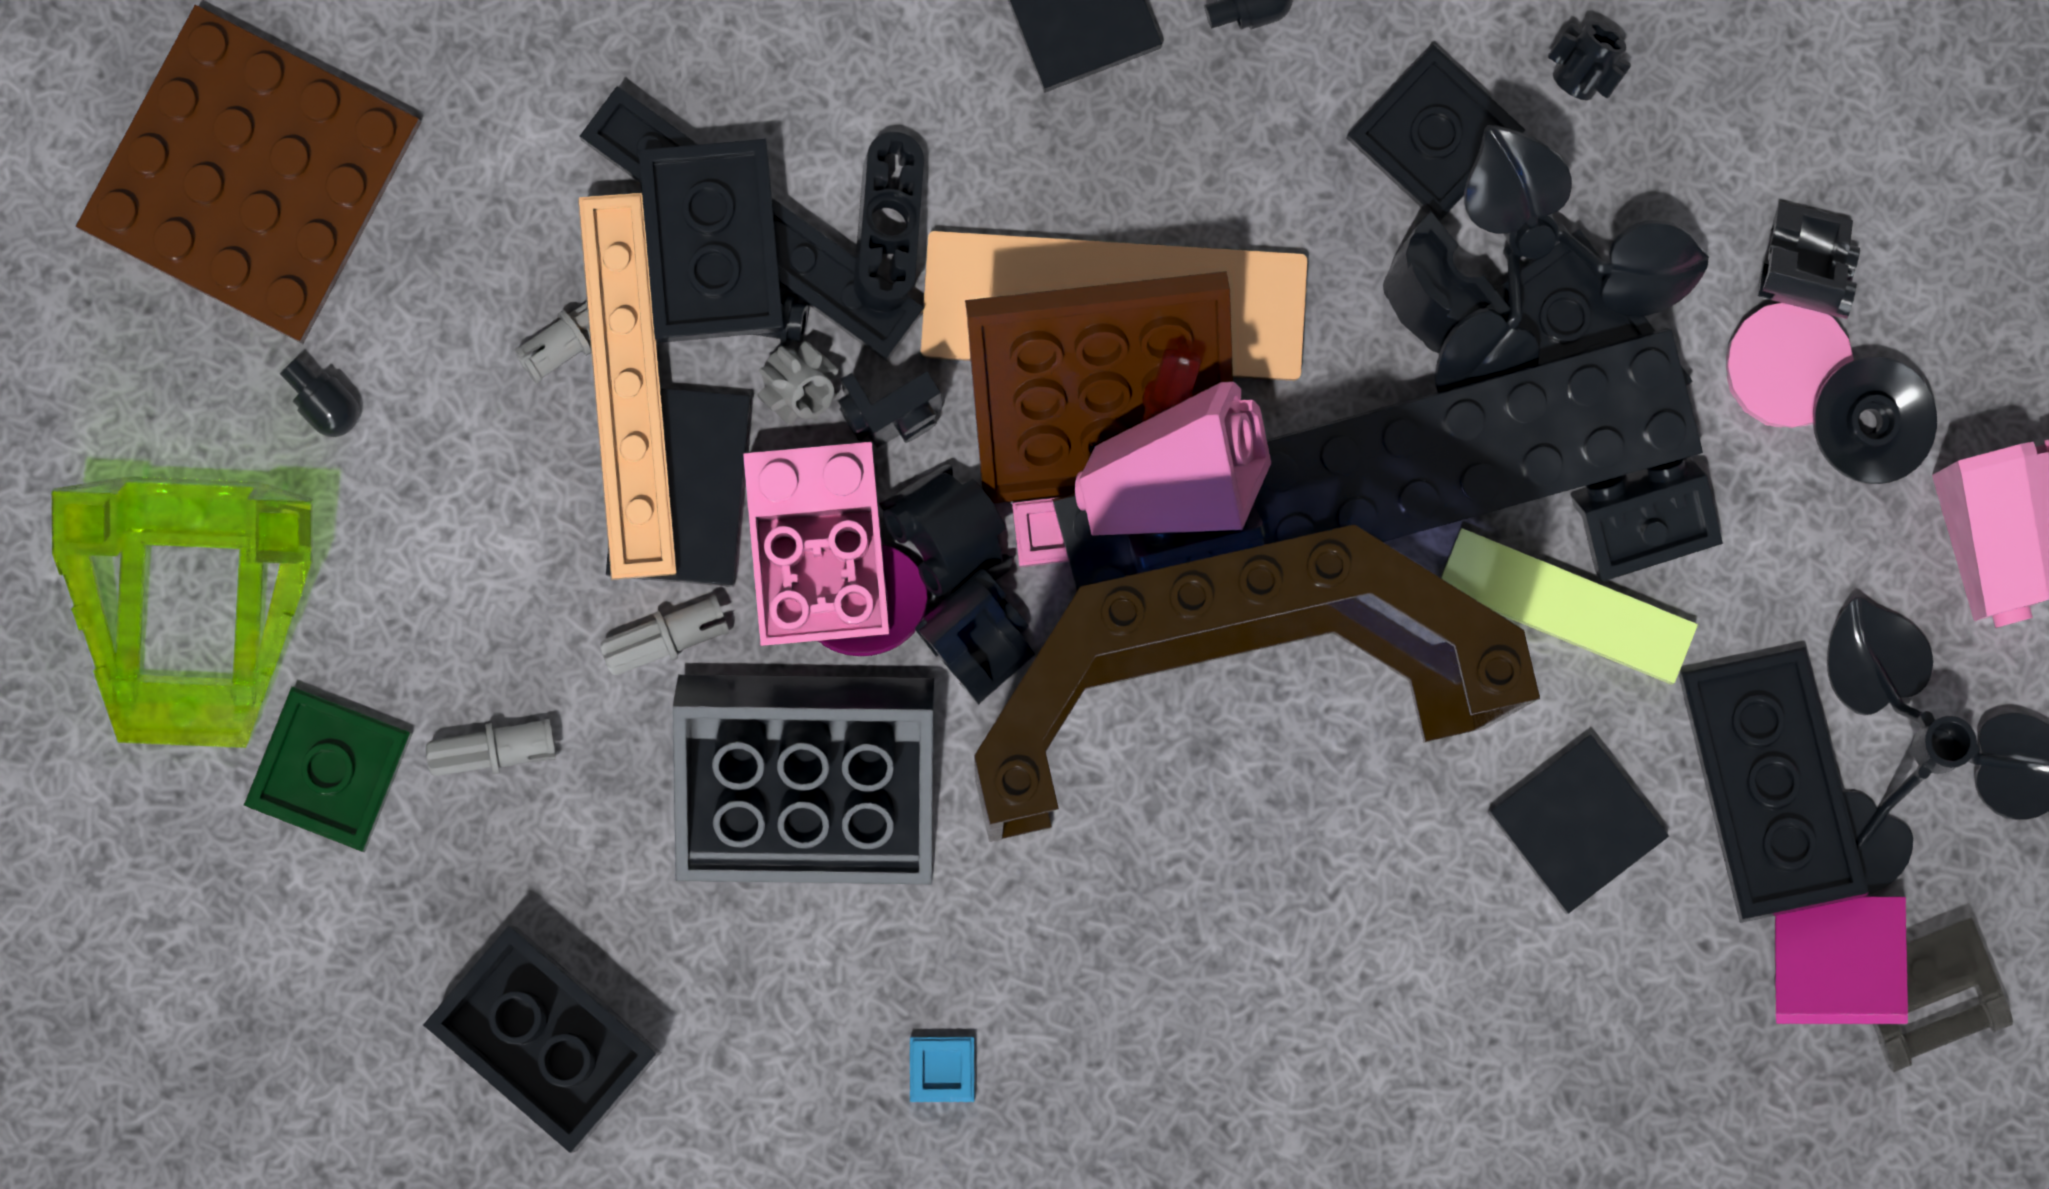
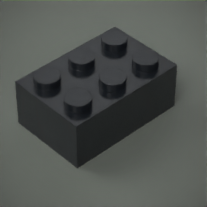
M508 926L423 1024L424 1027L569 1153L578 1151L662 1053L515 926Z

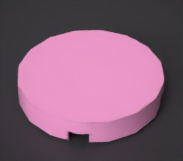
M1777 303L1764 306L1740 324L1728 344L1726 355L1728 376L1726 377L1730 393L1745 413L1768 426L1780 428L1802 427L1813 424L1815 402L1826 380L1837 369L1854 361L1849 338L1832 316L1785 303Z

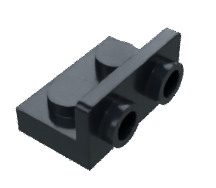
M1691 457L1586 485L1585 488L1571 493L1573 506L1582 516L1595 573L1602 582L1723 544L1707 474Z

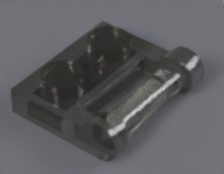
M1972 917L1962 919L1907 941L1908 1013L1971 987H1974L1976 990L1979 1004L1905 1034H1902L1898 1024H1873L1880 1048L1888 1067L1893 1073L1912 1066V1058L1987 1028L1997 1032L2013 1025L2009 1006Z

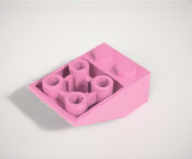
M872 442L743 453L760 645L768 646L889 634Z

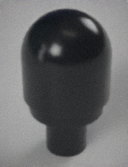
M1217 0L1205 4L1204 9L1211 29L1237 21L1240 29L1249 27L1252 30L1283 19L1290 11L1293 0Z
M299 357L295 358L282 370L280 375L298 393L293 400V403L298 407L297 411L317 432L327 437H339L353 429L359 416L357 401L335 376L330 377L326 371L316 376Z

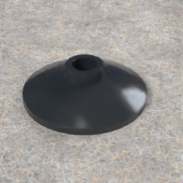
M1867 357L1843 365L1826 380L1815 402L1813 428L1820 451L1835 470L1857 482L1883 484L1906 477L1923 463L1935 440L1937 411L1928 386L1914 370L1890 358ZM1864 410L1873 413L1877 421L1875 430L1870 434L1865 433L1859 426V416Z

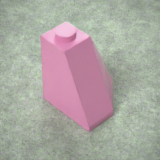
M1221 382L1095 446L1083 472L1077 474L1075 481L1076 502L1078 508L1087 513L1091 535L1242 530L1271 465L1260 406L1254 400H1241V388L1236 383Z
M2049 439L2044 441V445L2035 447L2034 442H2028L1959 460L1932 475L1974 621L1992 617L1995 628L2033 618L2030 606L2049 600Z

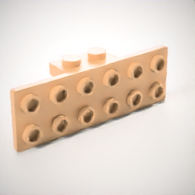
M932 231L928 235L921 355L924 358L970 361L965 300L1227 271L1231 302L1233 377L1296 381L1301 376L1307 257L1304 254Z

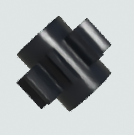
M1596 21L1587 22L1582 31L1573 23L1570 24L1548 54L1550 60L1558 63L1553 71L1555 82L1566 93L1580 100H1591L1597 91L1605 98H1609L1631 67L1629 62L1621 58L1626 51V43L1616 31L1603 23Z

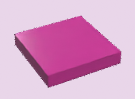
M1862 897L1775 916L1776 1024H1908L1906 897Z

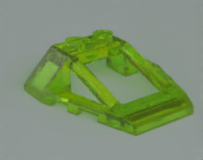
M130 476L54 488L51 491L52 555L59 575L64 576L73 602L71 610L78 630H83L95 665L93 673L118 743L246 748L266 698L313 563V499L262 482ZM146 545L239 549L232 679L140 675ZM120 553L116 648L114 651L91 556L117 557ZM264 563H280L260 643Z

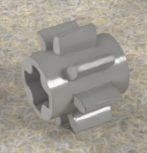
M804 341L799 350L784 348L783 346L778 347V351L773 353L765 362L764 367L759 369L763 382L767 387L757 394L758 398L788 425H792L797 416L804 419L812 418L815 421L819 415L827 410L832 400L837 397L830 379L837 375L839 372L838 368L824 355L822 356L809 342Z

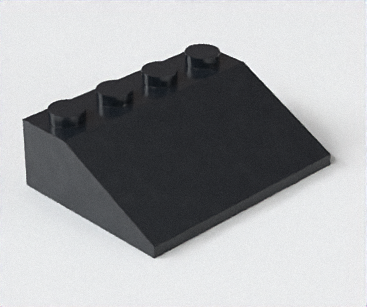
M678 674L672 706L676 881L932 885L934 678Z

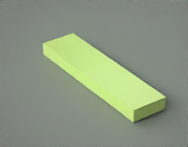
M1463 528L1458 532L1440 577L1499 615L1671 685L1677 679L1698 624Z

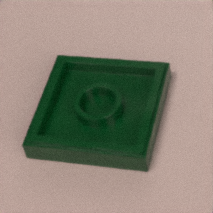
M291 686L243 806L365 853L412 733Z

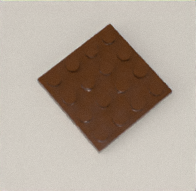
M194 5L75 227L277 332L304 344L416 134L421 121L419 118Z
M1227 271L965 300L982 489L992 500L993 504L1065 496L1075 493L1077 474L1083 472L1095 446L1221 382H1233L1231 302Z

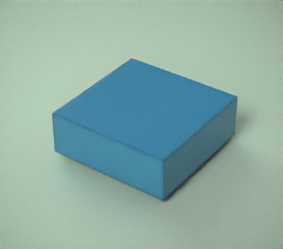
M910 1037V1102H974V1037Z

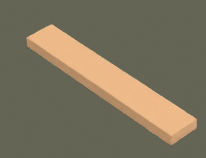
M642 193L579 197L578 206L611 580L675 575V553Z

